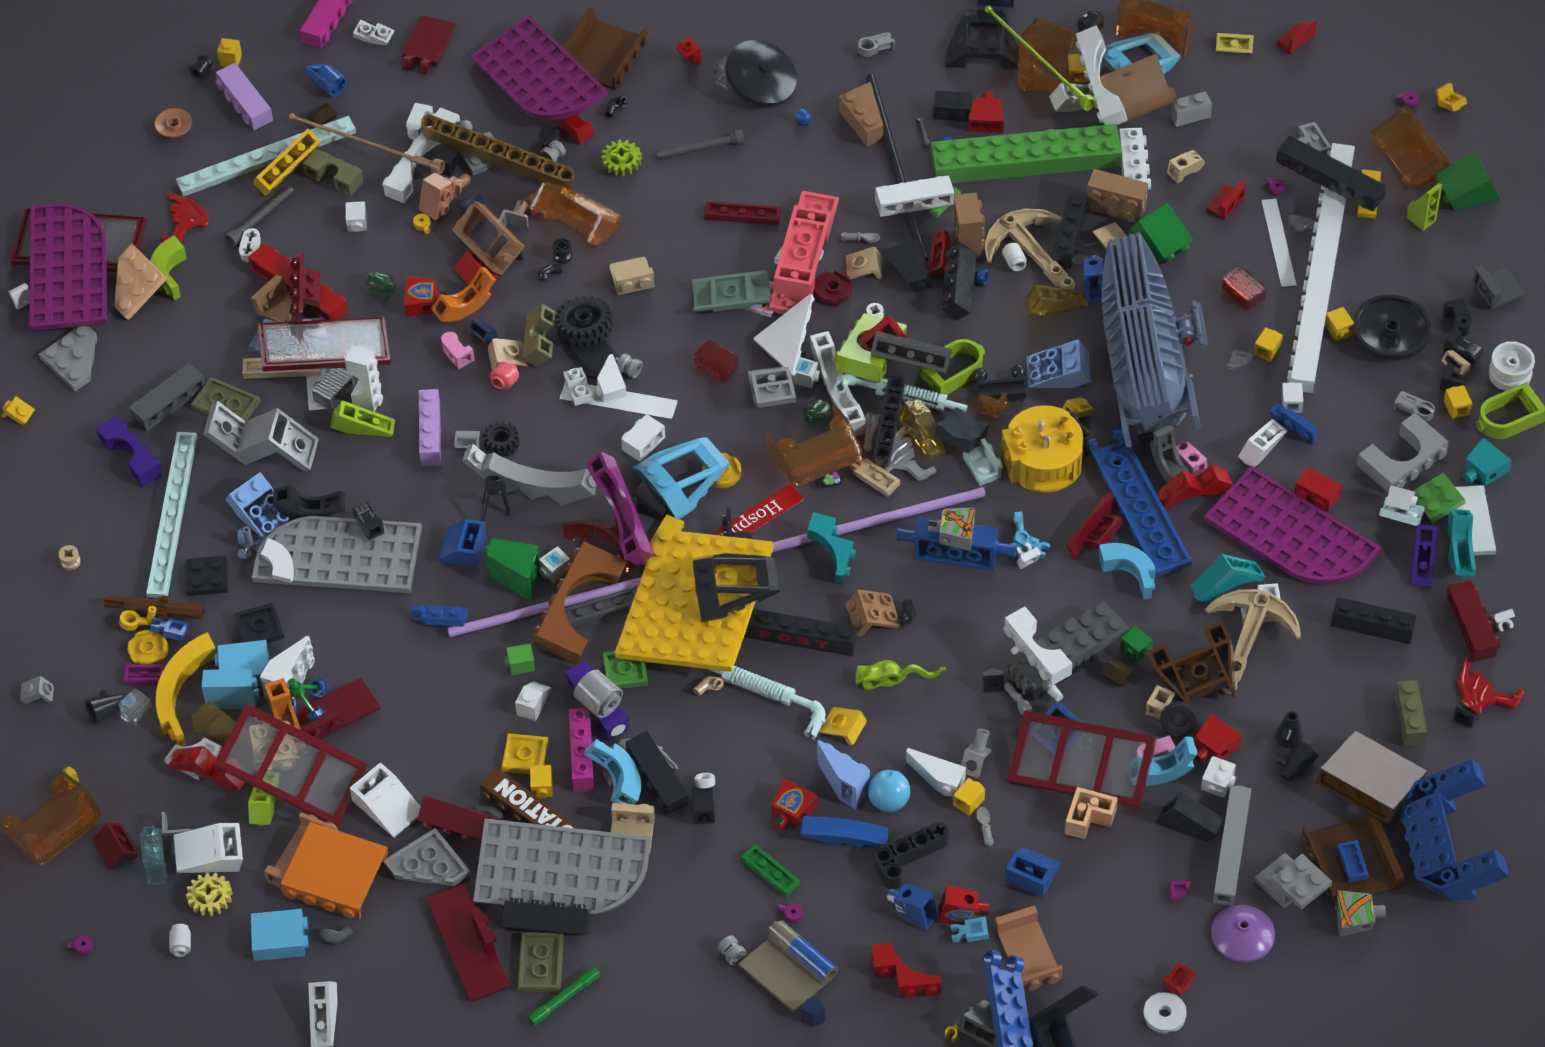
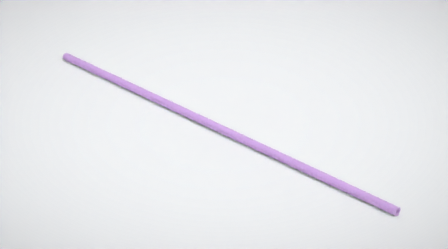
M981 487L836 525L838 526L837 535L986 496L985 490ZM807 533L773 542L774 548L772 553L815 541L808 539ZM641 577L567 596L564 607L633 587L636 589L639 586ZM548 601L468 622L463 627L452 626L447 628L449 637H454L543 613L545 609L549 610L551 605L548 604Z

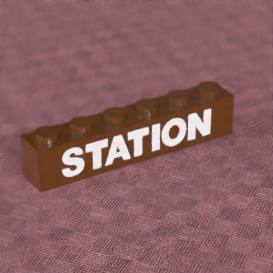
M497 767L480 783L483 799L494 803L502 813L506 812L509 814L514 822L580 829Z

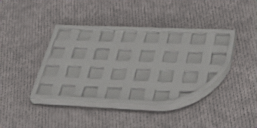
M307 516L289 521L271 532L260 545L255 559L252 581L254 583L411 593L422 523L383 521L385 533L368 540L356 519ZM377 527L370 530V533L375 532ZM268 538L283 545L290 553L294 566L292 583L273 579V566L269 561L261 558V552Z
M485 819L473 902L504 906V902L510 901L512 897L522 898L523 903L530 904L532 900H542L544 905L552 906V902L565 903V907L573 908V904L586 905V909L591 910V915L609 912L630 899L642 884L648 868L651 837Z

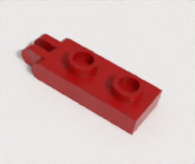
M946 229L938 232L935 235V240L932 241L929 274L933 277L945 272L947 249L950 248L951 237Z

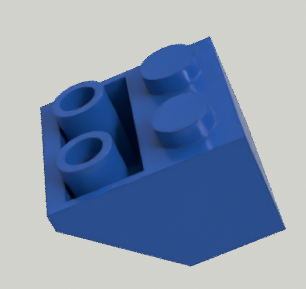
M464 519L448 527L439 562L478 568L487 537L485 522Z
M1022 847L1014 852L1005 868V881L1043 898L1061 863Z

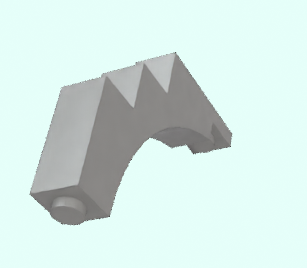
M474 444L467 446L462 460L485 481L486 477L490 475L501 477V482L506 483V493L519 489L530 500L548 495L560 506L594 496L598 486L588 469L572 472H552L534 469L512 462L494 452L486 455Z

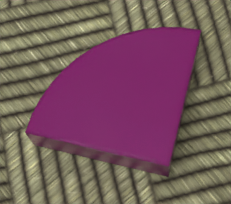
M1169 881L1171 903L1179 902L1187 896L1191 881Z

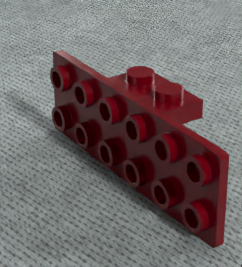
M359 678L310 703L314 709L320 707L322 711H326L325 715L309 723V719L306 716L310 711L306 706L297 710L295 714L301 731L321 740L378 711L380 705L362 678Z
M466 884L428 897L426 899L470 1001L474 1002L510 988L509 980L495 951L494 942H497L493 930L489 931L486 913H481L479 906L475 907Z

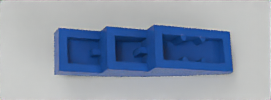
M803 816L800 836L835 846L845 843L860 848L864 844L879 848L887 844L888 827L848 819Z

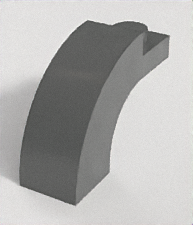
M1169 424L1153 432L1154 440L1150 442L1151 451L1156 466L1166 484L1182 470L1189 473V470L1178 455L1175 445L1174 428Z

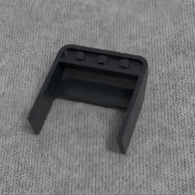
M1081 986L1029 1018L1033 1047H1076L1067 1017L1069 1013L1099 995L1098 991Z

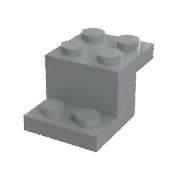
M780 366L748 371V379L755 407L762 408L796 402L789 367L783 368Z
M1284 853L1255 876L1254 880L1283 908L1293 902L1301 910L1332 885V881L1303 854L1293 860Z

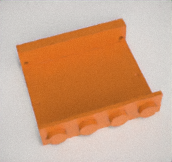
M309 822L281 882V892L289 899L296 898L308 905H317L323 907L326 911H335L347 918L360 920V909L381 863L388 858V847Z

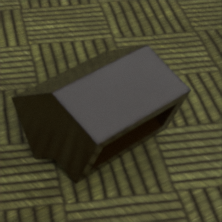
M325 103L308 113L307 116L309 121L324 125L336 119L337 113L330 104Z
M1112 657L1106 662L1101 673L1125 687L1126 683L1131 679L1134 669Z

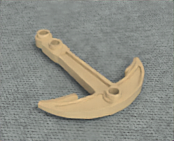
M1025 208L1003 215L989 229L985 241V256L988 263L992 262L994 254L1000 247V242L1007 236H1010L1043 269V273L1055 286H1059L1063 294H1071L1075 290L1074 280L1068 277L1066 271L1056 261L1051 259L1025 228V226L1032 223L1035 226H1040L1047 223L1061 222L1062 217L1042 209Z
M1249 589L1230 592L1214 600L1205 609L1207 613L1234 611L1235 607L1249 609L1234 652V668L1239 670L1235 671L1236 690L1237 682L1241 680L1247 664V657L1266 615L1279 619L1280 625L1288 629L1296 639H1301L1300 626L1296 615L1284 601L1265 591ZM1224 687L1221 689L1224 693L1231 694L1229 688Z

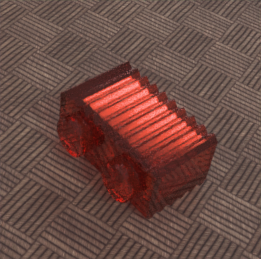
M1238 266L1223 278L1222 289L1244 306L1247 311L1265 299V285L1261 281L1257 282L1248 270H1243Z
M708 339L694 353V363L700 370L705 369L710 372L713 378L726 382L736 372V369L739 368V357Z

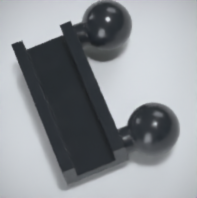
M1021 364L1014 365L1011 369L1013 378L987 380V371L983 368H977L972 376L973 380L978 383L980 402L983 405L987 401L990 404H993L994 401L1001 403L1002 400L1008 402L1010 399L1016 402L1018 398L1024 401L1027 395L1024 384L1026 368Z

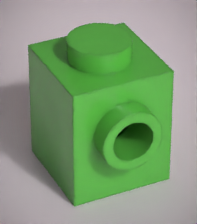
M531 643L507 648L508 656H504L505 667L510 668L511 675L535 671Z

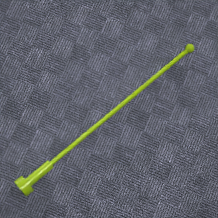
M991 6L985 7V12L990 13L1069 87V91L1080 100L1079 105L1085 111H1089L1095 106L1096 100L1091 95H1084L1075 85H1071L995 14Z

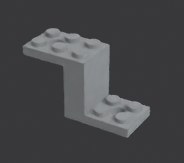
M219 401L212 403L203 435L244 465L278 452L304 472L311 470L319 438L278 408L244 421Z

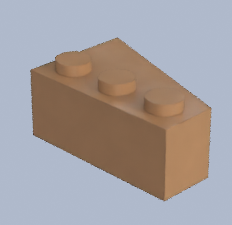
M871 82L840 95L839 112L864 144L869 147L882 141L883 123Z

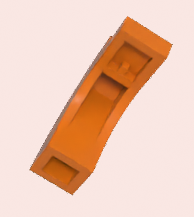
M480 267L464 290L454 295L440 294L431 310L442 322L461 320L476 312L491 297L489 290L496 279L486 267Z
M284 678L264 684L273 717L281 721H288L291 726L301 730ZM293 738L295 752L307 748L306 744Z

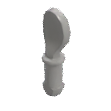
M844 232L840 235V239L844 242H859L862 239L867 243H874L880 239V235L878 233Z
M1006 682L1004 689L1010 694L1013 701L1017 702L1019 712L1023 715L1024 711L1032 712V707L1028 701L1022 699V695L1018 693L1012 683Z
M980 807L977 810V820L982 825L981 830L983 832L984 844L990 847L994 842L990 830L991 826L988 824L990 814L985 807Z

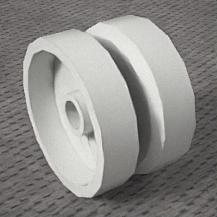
M1505 342L1498 345L1493 351L1489 367V379L1493 385L1504 391L1525 382L1529 385L1535 364L1533 352L1526 345L1518 342Z

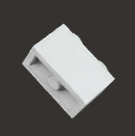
M646 414L642 419L637 420L629 432H625L622 436V451L641 462L665 438V426Z

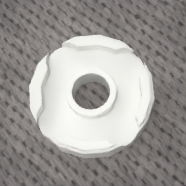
M1168 992L1157 993L1151 996L1146 1001L1143 1010L1144 1019L1148 1027L1162 1034L1179 1030L1184 1025L1187 1015L1186 1006L1182 999ZM1161 1010H1168L1171 1014L1163 1017L1159 1012Z

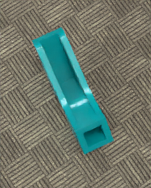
M1450 509L1447 532L1451 538L1448 562L1454 574L1458 577L1468 578L1469 576H1475L1476 566L1472 544L1473 515L1470 510Z

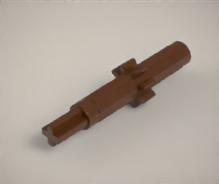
M162 595L161 597L159 596V600L127 596L125 598L105 596L104 607L124 609V611L132 610L137 613L147 614L148 608L154 606L156 607L155 615H158L157 618L165 621L169 620L170 616L201 620L205 616V605L171 601V596Z

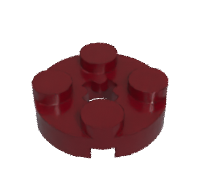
M834 270V273L823 272L815 280L814 294L821 302L832 307H838L840 303L847 301L852 294L851 279L841 271ZM830 286H837V289L832 290L830 289Z

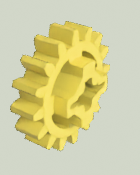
M206 872L204 878L198 875V881L191 880L192 886H187L188 893L186 898L189 907L193 908L194 913L200 911L201 915L204 916L208 912L210 917H212L213 912L216 911L218 914H221L220 909H227V903L232 902V888L230 882L225 880V876L218 878L217 873L210 876Z

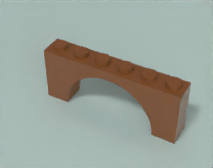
M584 541L580 548L576 547L572 555L574 561L573 563H568L564 571L567 575L565 579H560L556 587L559 591L557 595L553 593L548 603L551 607L549 610H544L540 619L543 623L541 626H536L532 635L535 637L533 645L576 665L585 650L588 639L577 633L570 625L564 609L565 598L573 589L586 583L602 582L611 585L618 583L627 561Z

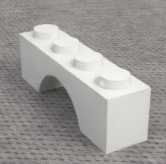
M352 345L345 358L347 372L359 379L351 394L352 404L375 412L377 406H380L383 401L375 353L373 350Z
M1023 607L1005 617L1004 632L1015 641L1018 650L1025 653L1029 663L1039 670L1041 678L1044 681L1047 680L1052 686L1072 675V662L1061 649L1048 650L1035 643L1032 637L1036 633L1037 620L1026 607Z

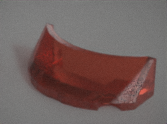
M582 519L563 522L564 538L573 541L576 536H582V538L587 539L593 533L621 549L619 545V528L613 522L602 519ZM620 550L618 557L625 560L623 552ZM625 560L627 563L624 571L629 573L636 564Z

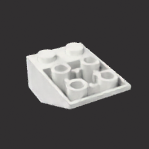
M309 636L304 637L268 662L260 676L265 699L268 700L264 684L284 678L289 690V679L294 678L299 683L304 682L307 670L312 668L315 661Z
M381 762L350 787L352 801L393 838L418 817L421 806L397 777Z
M217 823L173 835L176 873L239 872L243 860L239 823Z

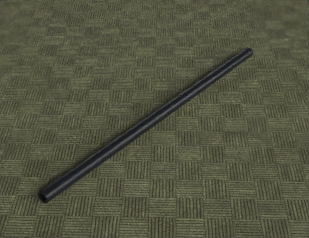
M869 74L866 76L867 83L871 82L883 123V138L896 183H906L876 77L874 74ZM915 211L906 212L913 241L919 239L924 248L927 262L928 256Z

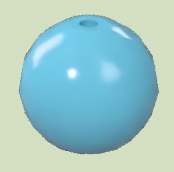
M883 770L876 773L868 785L870 802L883 812L900 810L910 798L908 780L896 770Z

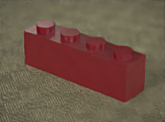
M1470 580L1448 585L1446 598L1471 658L1475 662L1496 657L1498 648H1500V641L1493 633L1491 620L1487 619L1485 605L1481 604L1479 600V591L1477 587L1474 588Z
M429 796L423 797L417 820L423 821L422 826L434 829L436 825L442 827V832L453 835L455 831L461 833V838L472 841L473 837L481 839L480 843L482 842L485 819L506 821Z

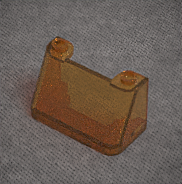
M1121 0L1118 5L1116 36L1125 38L1129 32L1137 34L1139 28L1172 37L1171 45L1177 46V53L1183 56L1186 55L1195 36V27L1188 12L1149 0Z
M1036 17L1022 33L1021 38L1070 84H1076L1073 76L1067 77V54L1076 46L1075 31ZM1019 41L1018 89L1032 93H1053L1060 83L1063 82Z
M1407 105L1371 131L1374 137L1372 142L1378 149L1382 147L1403 175L1401 180L1407 187L1411 185L1414 188L1437 178L1436 173L1452 165Z
M64 772L51 783L50 790L54 797L23 821L18 815L13 813L6 815L0 820L1 829L37 864H45L93 828L101 819L100 809L88 788Z

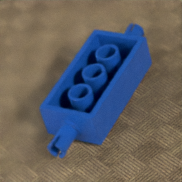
M919 517L915 531L897 529L896 540L914 542V560L993 571L997 555L1016 556L1017 545L999 543L998 529L990 526L974 525L971 551L941 544L939 542V532L928 531L929 519L932 518Z

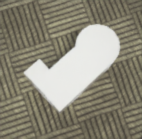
M419 103L414 104L406 123L407 134L410 139H417L421 134V119L425 115H433V106Z

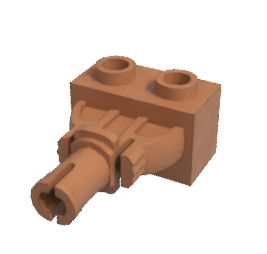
M433 173L426 177L422 183L418 210L435 220L446 215L452 199L461 193L463 187L471 183L470 176L465 173L458 178L454 176L447 178Z

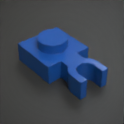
M154 617V623L151 624L150 632H162L165 638L183 641L189 623L170 618L168 622H165L160 618Z

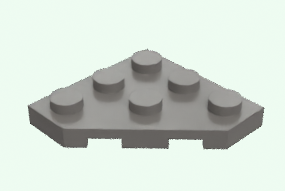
M79 326L39 353L40 359L76 392L91 381V369L94 362L97 334L89 326Z
M436 828L383 860L384 866L397 880L455 886L471 876L470 870Z

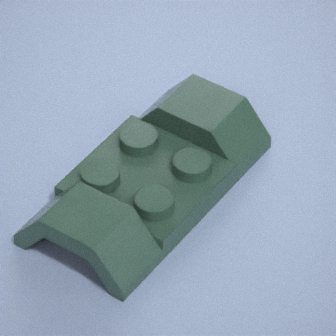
M768 270L692 279L694 312L705 310L716 312L748 308L753 304L771 302Z

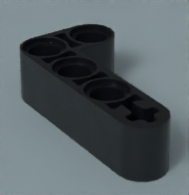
M937 822L877 848L874 852V867L883 884L888 889H898L902 885L901 866L946 847L949 842L948 826L943 822Z

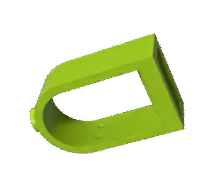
M959 339L944 346L945 348L952 349L951 358L958 354H968L977 360L976 363L946 381L935 370L918 366V375L935 393L948 395L972 381L973 372L977 368L983 367L985 350L982 345H978L971 340Z
M1525 382L1487 399L1481 406L1476 426L1480 432H1483L1490 438L1506 439L1545 422V406L1528 383ZM1519 399L1530 413L1504 425L1495 424L1486 417L1487 413Z

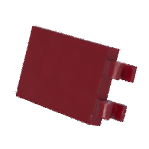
M421 15L402 53V63H405L403 69L410 71L414 62H419V66L422 67L420 73L428 75L431 66L437 67L456 29L455 23Z

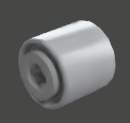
M598 669L588 672L579 681L574 691V697L598 718H604L611 714L618 707L623 696V691Z

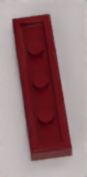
M706 201L704 220L779 226L781 207Z

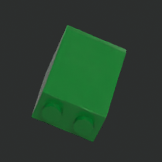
M1476 152L1435 174L1438 178V181L1435 183L1436 185L1438 183L1442 184L1441 192H1445L1443 198L1447 206L1452 205L1455 211L1500 199Z
M1168 203L1139 220L1127 232L1128 236L1138 232L1141 234L1158 264L1163 261L1168 263L1176 257L1174 254L1177 252L1182 254L1190 248L1189 244L1193 241V238Z
M491 538L490 544L485 547L484 557L487 558L486 569H489L490 578L525 599L532 601L540 573L538 545Z

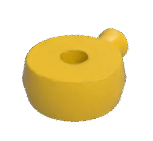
M426 214L416 215L413 219L414 227L419 231H424L425 234L430 233L431 220Z

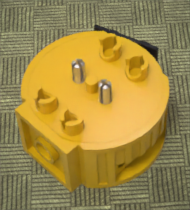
M1054 406L1028 408L1011 420L1008 429L1002 430L1001 454L1011 484L1020 483V486L1028 490L1046 493L1062 490L1079 477L1082 453L1085 457L1088 456L1090 433L1088 428L1079 422L1077 415L1071 412L1068 407L1065 410Z

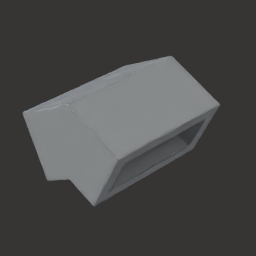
M456 431L454 448H467L470 444L480 448V431Z

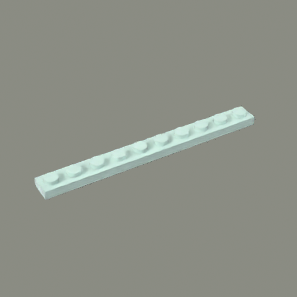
M349 116L323 125L349 135L356 133V129ZM317 127L310 130L321 141L318 147L344 138V136ZM302 133L177 178L176 183L184 197L266 167Z
M177 432L146 593L147 598L159 599V596H168L196 448L197 433Z

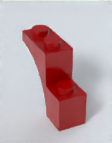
M1211 464L1198 476L1182 470L1157 491L1156 494L1167 511L1174 505L1192 497L1202 495L1219 497L1233 484L1225 469Z
M205 746L177 749L172 754V759L168 765L172 770L188 771L201 775L215 782L227 792L241 790L244 781L215 768L214 762L218 758ZM234 759L226 760L227 763L247 772Z
M893 943L871 945L874 977L888 978L896 975L899 998H913L919 995L933 996L941 993L940 975H926L907 967L897 956Z

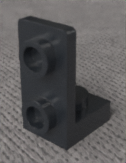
M726 507V514H722V526H726L723 536L752 539V532H732L730 507Z
M692 787L694 825L715 823L713 788Z

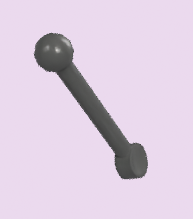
M918 116L917 123H919L921 127V131L924 138L923 144L925 146H928L930 144V140L927 139V135L925 132L923 124L924 117Z

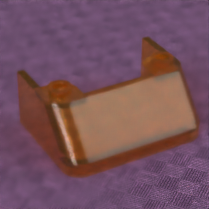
M542 182L530 207L531 210L543 212V216L551 221L554 218L559 219L586 234L587 241L595 246L603 245L624 221V218L581 193L567 186Z
M836 405L832 406L834 418L830 421L831 430L799 444L790 438H784L776 442L769 433L766 434L772 462L793 485L806 484L862 459V450L848 418Z

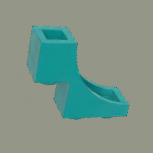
M813 512L807 538L818 542L830 553L836 567L835 583L843 585L844 578L848 579L851 567H848L849 562L854 561L855 558L854 542L836 537L838 532L836 518Z

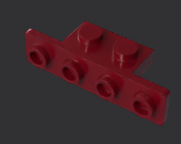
M299 252L291 260L290 264L292 269L290 283L292 284L290 299H292V304L289 312L292 322H296L302 314L303 303L318 306L321 303V272L303 267L304 253Z
M1112 492L1105 494L1066 544L1072 559H1077L1086 546L1099 549V545L1107 544L1123 523L1120 516L1111 515L1117 508Z

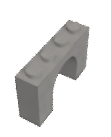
M1416 413L1401 423L1399 435L1416 449L1418 455L1409 461H1395L1387 457L1374 444L1358 454L1357 466L1388 494L1391 485L1403 488L1405 483L1409 480H1414L1424 469L1428 470L1436 460H1441L1447 454L1449 441Z

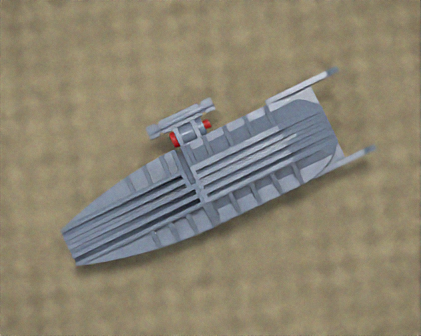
M1139 232L1137 236L1130 234L1127 237L1122 236L1123 238L1120 240L1119 237L1115 238V245H1113L1112 239H1109L1102 279L1103 321L1126 447L1132 446L1129 425L1143 433L1154 432L1169 424L1172 427H1176L1189 411H1192L1196 431L1201 430L1194 386L1190 374H1187L1182 344L1190 346L1196 340L1197 349L1204 351L1206 347H1209L1201 303H1196V300L1192 301V304H1189L1191 314H1182L1176 318L1159 265Z

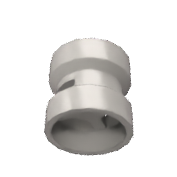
M553 140L549 143V147H545L540 151L541 157L557 162V158H561L566 154L565 147L558 140Z
M624 353L619 358L617 366L621 373H627L629 377L636 378L641 372L643 362L639 359H632L630 355Z
M733 935L724 938L717 946L718 951L726 956V960L730 965L739 963L747 954V951L738 945V940Z

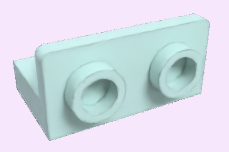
M985 438L980 440V446L973 448L969 453L963 452V459L979 486L1001 478L1002 462L999 458L995 457L992 445L988 444Z
M1387 497L1385 498L1379 516L1415 526L1420 525L1424 512L1423 506L1415 505V508L1407 511L1385 505Z

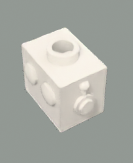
M1212 756L1202 778L1201 790L1224 798L1228 788L1231 785L1234 786L1236 764Z

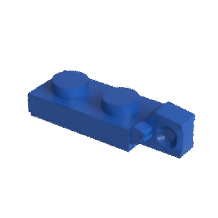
M1276 403L1270 409V415L1275 420L1284 422L1288 429L1295 430L1302 439L1310 441L1312 444L1318 441V428L1292 409H1286L1279 403Z
M416 605L412 606L411 615L412 620L424 621L425 625L463 627L469 611L468 608Z

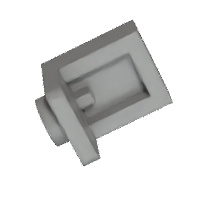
M41 676L26 681L21 685L20 701L27 704L42 698L49 703L53 699L54 686Z

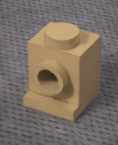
M1157 685L1146 704V715L1160 720L1164 707L1175 702L1176 693L1167 687Z

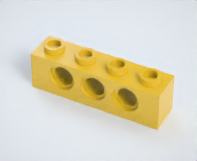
M307 129L255 178L253 184L267 196L319 146L321 141Z

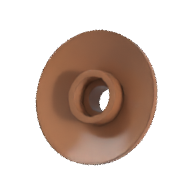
M180 108L167 109L161 112L155 120L157 132L168 138L180 137L186 134L192 126L190 114Z

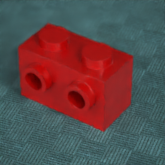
M1307 467L1297 480L1294 493L1316 507L1329 512L1341 496L1342 484Z

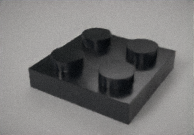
M227 556L187 559L188 596L228 593Z
M274 603L235 613L243 642L266 640L267 643L285 638Z

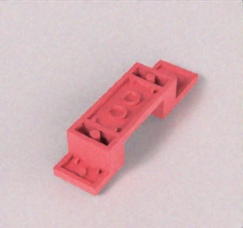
M802 191L798 206L794 205L775 272L774 289L769 311L785 314L810 293L813 295L815 274L823 245H827L839 197Z

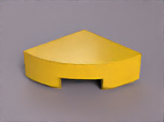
M66 767L62 770L72 787L79 784L77 773L73 768Z

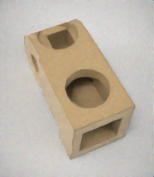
M1194 150L1186 152L1169 161L1167 174L1178 184L1183 181L1185 176L1198 172L1204 166L1205 161Z

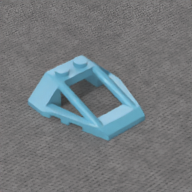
M1149 33L1113 42L1105 46L1106 51L1102 57L1100 69L1107 66L1112 71L1132 64L1122 51L1144 45L1153 55L1157 54L1163 74H1165L1178 62L1180 54L1158 33Z
M705 437L659 451L632 469L643 482L648 481L661 496L674 518L681 519L695 509L700 498L708 493L709 487L713 482H717L730 464L712 442ZM693 452L708 469L676 483L661 465ZM707 478L687 499L681 489Z

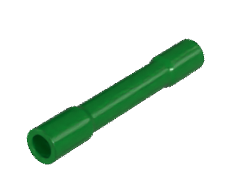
M595 966L591 967L558 995L527 1016L529 1023L535 1027L580 990L601 977L598 969Z

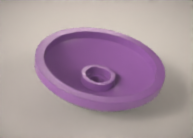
M1235 905L1224 909L1216 916L1211 927V939L1214 947L1225 958L1235 962L1249 963L1257 961L1269 953L1274 944L1275 929L1270 918L1261 910L1248 905Z

